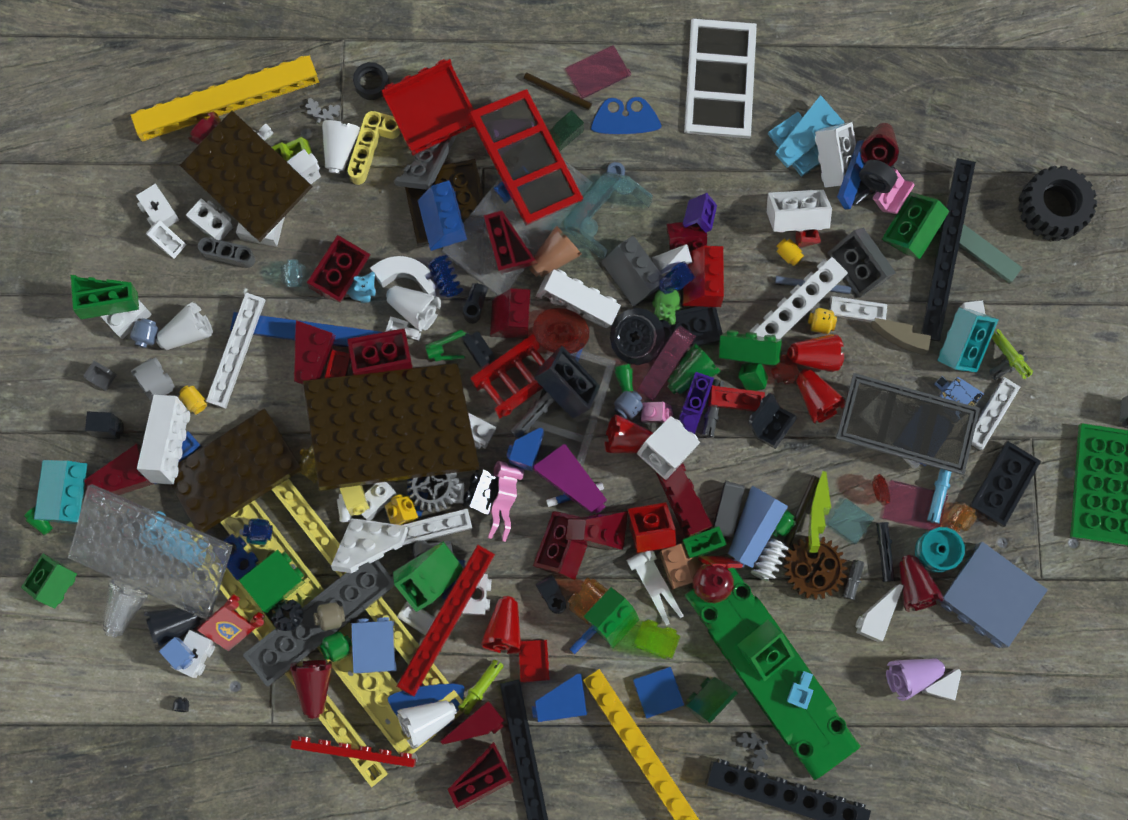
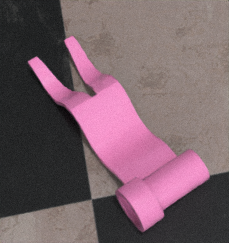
M497 461L494 466V476L499 477V490L491 507L493 524L488 538L492 539L499 526V511L501 510V516L504 521L502 541L506 542L511 528L509 511L516 499L517 479L521 480L523 478L524 469Z

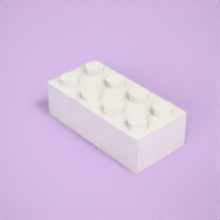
M153 396L137 470L151 483L174 484V480L178 476L177 466L179 459L182 457V443L186 439L185 429L190 421V412L177 396Z

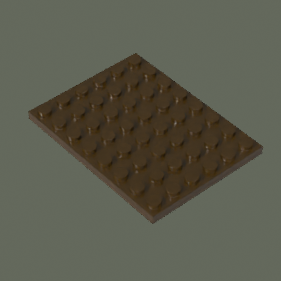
M458 363L303 381L319 491L479 470V462Z

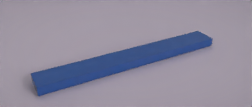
M233 312L232 323L230 328L231 332L234 327L236 318L238 316V312ZM260 315L253 335L295 340L296 320ZM300 321L335 334L333 346L349 348L348 339L382 333L380 331Z

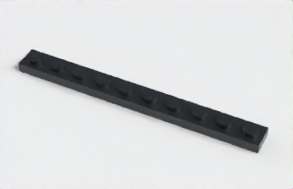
M959 158L955 162L946 206L949 213L943 221L921 334L931 336L930 340L938 342L941 339L976 164L974 161Z

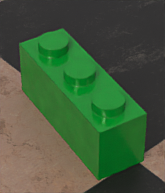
M727 330V332L720 335L719 358L776 365L780 362L782 339H777L775 335H764V337L757 336V333L754 332L739 334L737 330Z

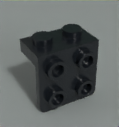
M768 393L766 397L762 398L758 409L750 415L748 424L756 439L776 449L797 417L779 407L774 394Z

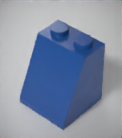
M576 674L536 700L535 706H532L533 719L537 718L538 722L587 715L581 674Z

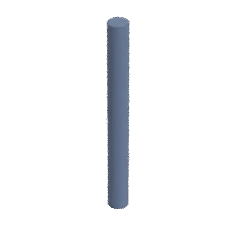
M776 276L775 278L776 284L799 285L801 287L805 283L802 279ZM836 285L831 291L850 294L851 287Z

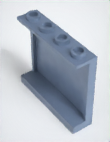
M980 542L975 545L973 554L943 595L944 599L941 602V606L949 612L953 611L958 615L957 618L963 623H969L975 627L974 631L979 635H985L990 638V642L997 648H1006L1011 645L1048 589L984 542Z

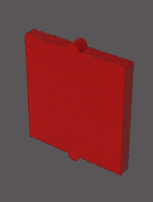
M698 556L699 561L711 564L712 566L721 565L726 568H743L742 563L728 556Z

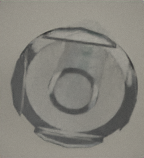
M112 579L110 581L103 621L105 635L112 638L123 635L148 598L149 591L137 584H135V587L128 585L129 582L124 580Z

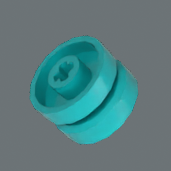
M938 527L923 533L915 545V556L920 559L926 570L932 573H941L957 567L965 555V545L961 536L948 527Z

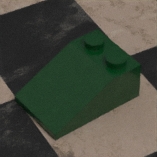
M715 676L711 679L707 677L700 684L702 688L697 694L693 692L686 699L688 703L685 707L702 723L710 724L738 694L737 691Z

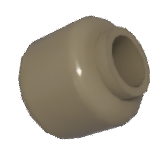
M335 602L319 605L317 613H314L315 625H320L323 631L340 628L342 622H345L343 607Z

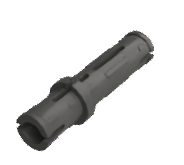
M714 379L712 385L723 387L725 382L721 380L719 383L718 379ZM708 406L707 413L704 414L705 423L702 436L706 437L707 435V438H714L716 422L719 421V407Z
M547 392L539 401L536 400L534 402L535 405L510 432L519 439L543 413L548 411L547 408L555 400Z

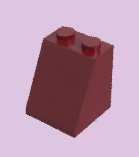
M511 288L492 299L490 337L528 338L530 315L529 289Z

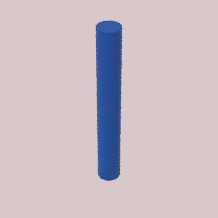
M591 626L569 650L575 655L597 631Z

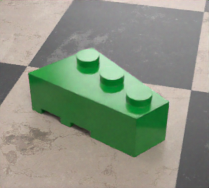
M70 275L73 311L80 320L139 310L138 292L131 282L109 279L105 281L97 280L93 277L81 278L77 277V275Z

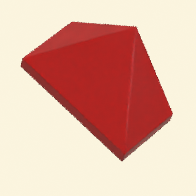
M818 230L796 231L795 244L799 248L818 244L821 241Z

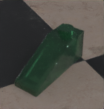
M572 110L561 118L549 131L559 152L584 132V122ZM543 138L530 152L542 166L553 158Z

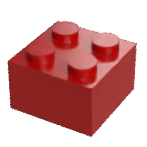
M667 502L628 509L629 528L637 553L676 546L675 527Z

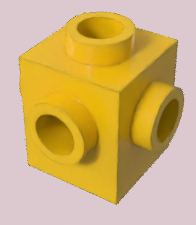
M394 496L390 498L391 502L384 505L391 524L404 525L418 518L413 501L409 496Z

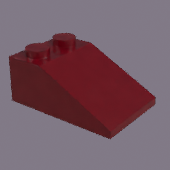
M488 701L440 742L444 745L486 735L491 731L495 734L504 727L502 724L504 719Z

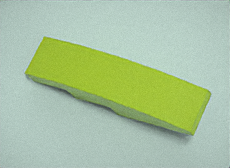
M822 471L810 510L808 530L809 553L818 552L820 547L819 534H823L826 527L824 515H828L831 509L826 471Z

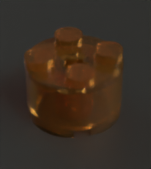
M586 578L581 585L582 590L578 594L574 593L568 601L570 603L569 610L587 625L590 623L583 616L608 591L606 587L594 578Z

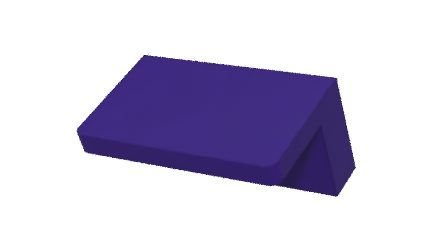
M708 193L688 201L683 221L684 227L698 223L705 233L712 230L717 204Z

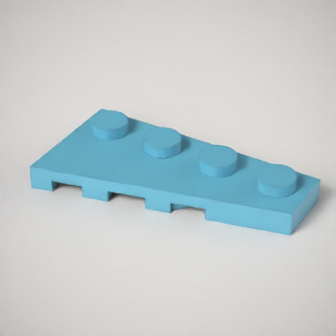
M820 95L782 143L775 155L788 168L817 146L815 143L816 131L844 124L845 122Z

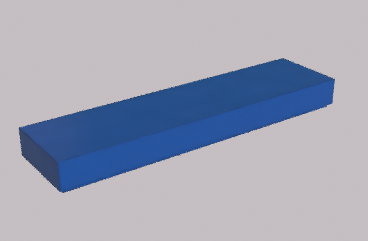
M864 140L857 141L837 196L845 210L851 209L861 181L859 173L865 165L861 157V146Z

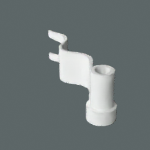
M653 550L640 552L626 561L631 570L636 569L665 624L668 625L670 623L664 610L660 593H662L680 618L683 617V614L654 563V560L657 558Z

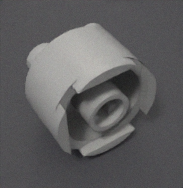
M156 357L148 359L131 370L133 377H136L137 383L151 402L154 395H167L175 388L170 376L167 373L163 375L162 365Z

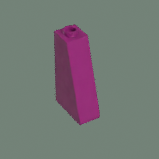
M563 444L533 466L535 473L590 514L594 511L597 514L606 507L604 504L607 502V499L566 444Z

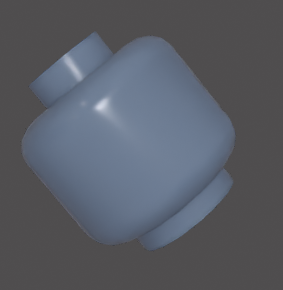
M141 318L140 321L134 323L130 338L135 341L136 346L146 348L147 345L155 344L159 328L156 326V322Z
M624 391L614 403L615 412L625 419H633L643 408L642 397L636 391Z

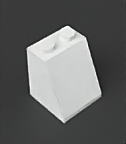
M670 416L644 442L637 455L667 480L694 451L700 441H698L694 433L688 432L678 419Z

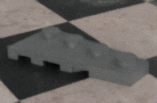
M457 135L417 153L414 162L411 165L408 164L403 169V175L401 177L398 176L394 180L396 186L428 190L433 185Z

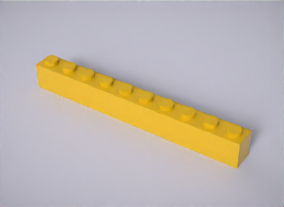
M310 55L300 56L294 61L282 62L278 66L264 68L260 72L246 74L242 78L228 80L224 84L213 85L206 90L195 91L188 96L177 97L170 102L159 103L146 110H138L131 114V118L137 135L143 142L197 124L202 118L207 120L209 118L207 114L212 111L221 116L229 113L231 110L236 111L317 84L319 80Z
M598 669L582 680L674 820H699L601 670Z

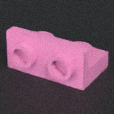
M893 169L898 177L893 188L888 193L876 192L873 200L882 212L897 214L913 189L914 183L905 181L898 170Z

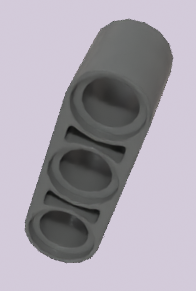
M206 237L202 238L198 243L199 251L208 260L243 268H250L255 263V256L249 247ZM207 246H212L210 251H204ZM231 250L229 255L223 256L224 251ZM249 254L247 260H241L243 255Z
M725 480L713 528L719 526L723 537L731 540L745 486Z

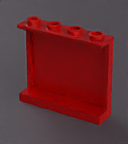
M451 59L440 60L435 64L436 66L423 68L418 74L414 76L408 75L401 82L388 84L382 90L383 97L412 156L474 127L468 115L474 109L452 67Z

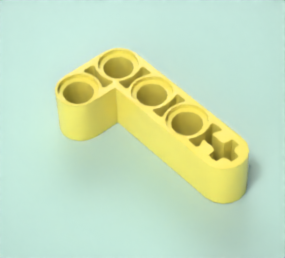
M370 111L365 115L348 166V174L352 183L360 185L365 182L380 136L394 139L400 135V129L393 116L376 111ZM371 121H378L375 125L369 124ZM391 125L396 126L392 130L387 129ZM367 137L372 138V140L369 142L364 141V139ZM361 154L367 155L364 159L358 158Z

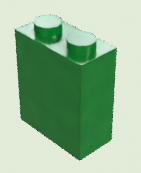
M277 549L239 580L265 613H268L277 606V603L282 602L305 583L302 579L305 575L298 567L294 569L290 564L292 559L285 551L282 553Z

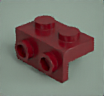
M683 222L666 224L669 250L686 244L689 251L704 245L707 246L708 234L703 231L698 223L688 227H684Z

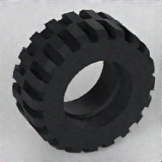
M1067 166L1044 168L1022 189L1018 200L1020 202L1018 210L1022 212L1021 220L1026 221L1027 224L1025 226L1028 230L1031 228L1034 231V235H1042L1045 240L1052 238L1053 241H1060L1061 239L1067 240L1075 236L1091 222L1096 213L1097 200H1094L1097 195L1096 191L1091 189L1092 183L1090 181L1087 182L1086 176L1083 173L1078 174L1074 168L1070 170L1067 169ZM1051 190L1063 194L1070 203L1071 215L1061 217L1053 214L1044 203V191Z

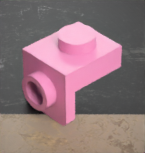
M665 402L642 403L641 422L664 423L670 416H673L671 405Z

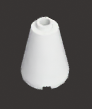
M324 120L322 130L325 168L329 169V173L340 174V171L345 170L359 135L360 127L347 123V125L342 124L340 121Z
M399 286L390 288L386 293L387 302L419 331H422V329L427 330L437 318L435 312L437 308L440 309L441 300L435 295Z
M191 302L157 333L156 342L160 348L169 350L209 338L213 333L211 324L206 315L202 316L199 313L201 308Z
M447 700L397 711L399 713L397 716L403 733L408 738L410 737L407 742L412 749L419 747L455 719L454 715L457 714L454 704L449 703Z

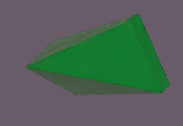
M719 526L682 540L689 559L705 555L727 545Z

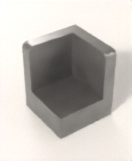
M94 360L83 377L104 391H107L117 375Z

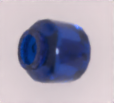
M251 518L248 525L244 524L242 536L246 537L248 544L266 545L268 541H271L273 525H270L266 519Z

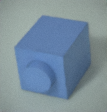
M174 637L159 651L175 670H185L192 664L193 661L191 659L195 657L193 652L177 637Z

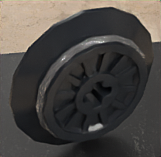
M633 308L625 310L615 319L611 326L610 342L612 349L618 358L627 364L642 365L649 363L659 355L664 346L665 332L663 324L655 314L647 309ZM633 333H637V335L640 336V339L635 340V338L632 337Z

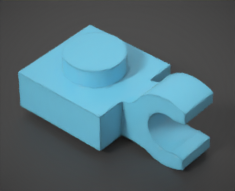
M803 671L800 683L793 682L786 702L807 710L814 691L808 688L813 674Z

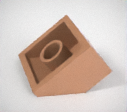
M684 544L661 550L659 553L672 590L693 584L694 575L700 567L705 565L698 560V557L689 559Z

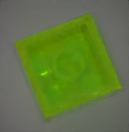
M649 619L640 622L631 646L667 660L672 659L680 639V635L676 634L677 630L667 626L662 629L657 627V622Z

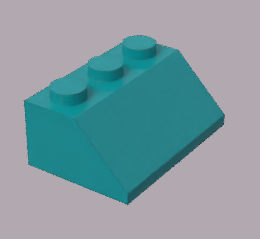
M959 307L954 315V321L947 333V338L940 350L937 361L956 370L977 372L999 319L971 309Z
M42 460L34 520L67 524L79 523L87 463Z

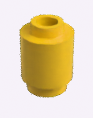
M784 238L776 246L778 248L776 252L788 264L791 263L792 266H795L804 257L802 250L790 238L788 240Z
M187 385L179 391V400L195 415L201 413L207 407L206 399L194 386L189 387Z

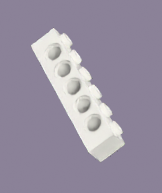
M833 257L828 261L824 259L817 266L819 269L817 272L813 273L811 271L803 279L805 283L801 287L797 285L790 292L792 296L788 299L784 297L777 304L779 308L775 312L772 310L768 312L763 318L765 321L761 325L757 323L750 332L757 333V336L764 337V335H775L777 339H781L848 272ZM819 275H825L828 282H822ZM806 288H812L814 295L807 294ZM792 301H799L801 308H795ZM780 313L786 314L787 317H788V320H787V321H782V320L779 318V314H780ZM765 327H773L774 334H768Z

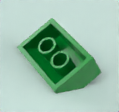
M910 192L882 237V240L904 254L920 259L948 215L949 210L937 199Z

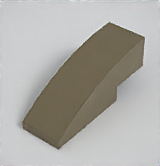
M875 318L871 322V327L879 335L896 346L921 355L929 351L931 336L913 333V325Z

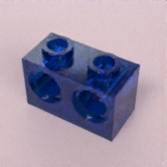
M231 534L213 550L235 579L239 581L258 565L259 559L252 551L249 553L246 550L245 546L247 544L241 536L236 537ZM231 544H235L237 547L233 554L228 553V547ZM248 560V567L245 570H241V561Z

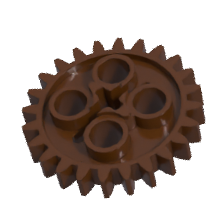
M808 536L805 537V543L802 539H799V546L792 544L791 546L794 551H787L790 557H785L783 560L788 562V564L782 566V568L788 569V572L783 574V576L790 577L786 583L794 584L791 590L798 588V596L804 592L805 599L812 595L813 600H817L818 595L821 600L825 599V593L829 597L832 596L831 590L838 592L839 589L836 585L842 586L844 584L840 578L847 577L842 571L848 569L842 566V563L847 561L840 558L843 552L837 553L836 551L839 546L832 547V540L825 543V537H822L819 550L815 553V559H810L807 555L809 549ZM821 553H824V557L817 565L818 570L813 572L809 582L806 583L807 577L813 570V567L811 565L816 564L820 558ZM825 560L832 562L833 567L831 570L825 568ZM798 566L805 568L806 574L804 576L798 574ZM816 576L823 580L821 587L817 586L814 582Z

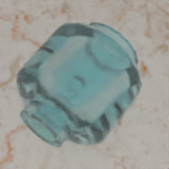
M297 259L287 260V264L281 266V282L286 284V287H301L302 283L306 282L305 265L299 263Z

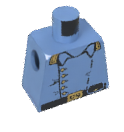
M941 376L934 383L942 391L938 397L974 406L984 395L959 377L949 383ZM942 408L954 423L961 420L965 415Z

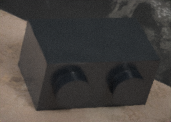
M87 411L85 431L95 438L120 439V434H123L124 424L121 419L111 412Z

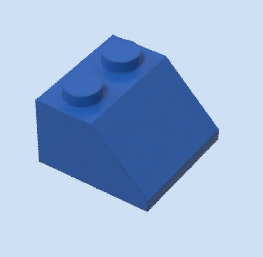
M543 428L532 431L515 440L514 445L509 446L506 456L509 459L510 465L528 471L533 470L544 435Z

